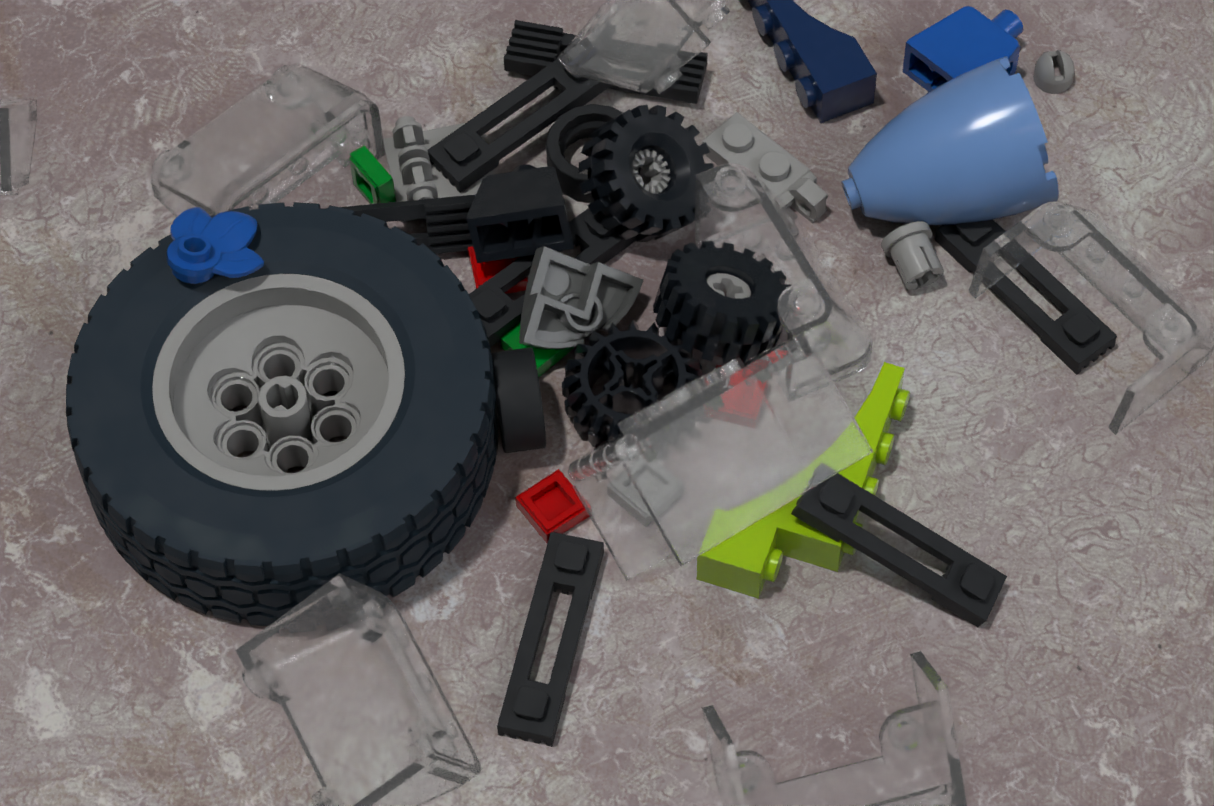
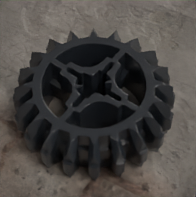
M634 319L626 331H620L612 322L608 328V336L604 337L593 331L589 337V345L578 343L574 351L575 359L567 361L565 378L562 382L565 412L568 418H573L574 428L578 434L588 432V440L592 447L607 441V449L612 456L622 446L628 447V452L634 459L639 452V447L647 446L648 450L655 456L657 451H659L660 441L675 447L676 442H678V432L690 434V430L693 428V418H699L702 412L701 399L705 395V382L702 378V366L699 363V359H692L693 351L690 354L681 349L682 344L678 345V339L672 342L665 335L659 336V328L655 322L647 331L639 330ZM606 373L609 376V382L603 385L604 391L594 396L591 391L594 384ZM672 382L675 391L669 400L662 405L658 401V395L663 392V386Z

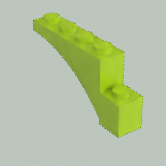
M884 362L870 394L854 419L831 446L803 470L775 489L728 511L714 509L697 553V580L759 599L765 580L775 582L783 555L838 572L844 553L854 555L856 549L842 540L836 542L791 513L797 506L796 503L802 496L801 493L807 486L806 483L811 478L813 470L820 463L871 494H876L879 479L872 477L877 463L886 465L895 437L894 434L888 433L892 419L902 421L910 396V391L902 389L905 368ZM858 510V512H857V514H856V516H855V518H854V520H853V523H855L856 525H858V526H860V527L862 528V527H863V524H860V523H857V522H856L857 517H858V514H859V510Z

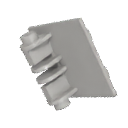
M404 116L396 121V126L392 131L393 137L382 139L389 172L394 182L396 202L465 195L476 196L483 178L494 174L492 170L459 193L456 185L452 186L449 178L446 179L442 171L439 172L435 164L432 165L430 163L428 149L465 123L423 131L421 124L415 122L413 117Z

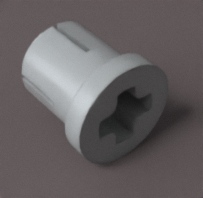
M923 221L903 225L890 232L881 242L885 255L893 258L900 276L909 290L928 286L937 281L944 273V269L930 241L933 235L928 223Z

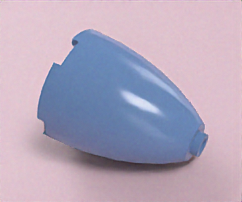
M1004 56L936 87L888 122L864 146L847 168L849 179L841 181L851 210L860 207L863 215L866 217L894 223L909 224L923 221L928 223V225H956L1012 216L1058 201L1057 177L1054 171L1045 173L1044 165L1049 162L1045 143L1048 142L1044 129L1020 73L1008 75L1006 69L1011 67L1008 57Z

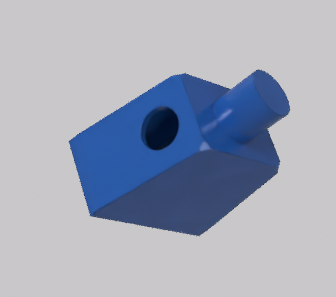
M964 6L906 41L903 73L930 92L969 70L1007 56L1011 67H1008L1006 71L1009 76L1014 75L1020 52V44L1015 38L1023 32V24L1019 17L1010 10H1003L990 20L974 7Z

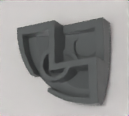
M545 246L537 248L523 301L519 343L541 349H563L577 346L578 343L584 344V338L591 336L593 331L602 330L606 332L612 322L615 325L620 322L637 298L643 279L600 262L588 264Z

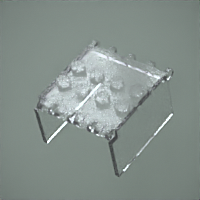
M822 325L815 326L772 349L750 358L740 365L734 359L684 384L662 397V400L639 410L617 423L622 432L621 434L584 454L569 465V476L574 481H581L574 485L573 488L626 581L636 577L674 554L680 566L688 563L873 452L817 354V351L826 347L831 341V333L828 328Z

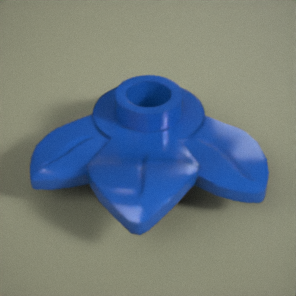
M200 207L185 210L174 219L170 227V235L173 241L167 248V263L172 269V273L183 282L197 284L208 281L214 274L229 278H239L259 270L264 266V260L253 250L247 248L256 235L257 220L248 214L236 211L222 212L212 218Z

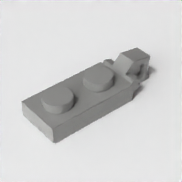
M738 112L702 141V144L706 142L710 151L705 156L774 211L778 207L786 210L791 206L812 224L827 211L826 199L828 194L817 185V177L810 169Z

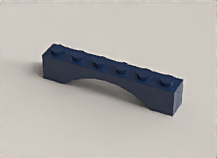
M747 0L752 8L753 19L759 33L763 36L768 35L774 45V54L779 67L784 72L789 70L795 80V88L800 102L805 108L811 107L820 124L874 104L877 73L855 37L827 26L809 15L793 0Z

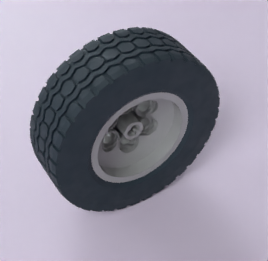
M284 202L258 204V209L249 210V206L229 210L248 214L257 220L256 235L247 248L253 250L264 260V266L259 270L239 278H229L214 274L211 279L203 283L192 284L183 282L174 276L172 269L167 263V248L173 241L171 235H168L158 241V247L155 249L149 247L130 262L131 268L128 271L123 269L107 286V295L101 294L88 313V323H83L74 344L75 353L71 355L67 374L66 417L71 447L91 505L106 536L118 553L145 581L149 579L150 584L171 599L175 600L178 596L182 605L203 614H207L209 610L212 611L215 618L240 624L242 619L248 620L250 625L277 627L278 622H285L287 627L314 624V619L323 618L325 623L349 617V611L358 609L359 613L380 605L384 603V597L389 594L394 598L415 585L417 576L420 575L424 578L443 561L444 552L450 554L465 535L466 526H471L481 508L494 471L499 430L490 344L480 315L461 281L448 265L444 266L441 258L423 243L418 246L415 237L396 226L390 229L385 221L363 213L359 217L355 215L354 210L331 205L328 206V209L320 207V204L294 202L293 207H285ZM329 391L339 392L334 396H322ZM238 406H248L241 411H230ZM337 436L347 437L346 439L340 442L328 441L333 437ZM244 451L254 452L248 457H236ZM295 466L304 467L303 470L296 473L285 472Z

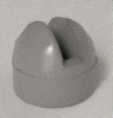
M1061 50L1044 52L1035 64L1034 83L1040 90L1046 93L1058 94L1066 91L1073 82L1074 62L1069 54ZM1054 66L1060 68V76H1055Z

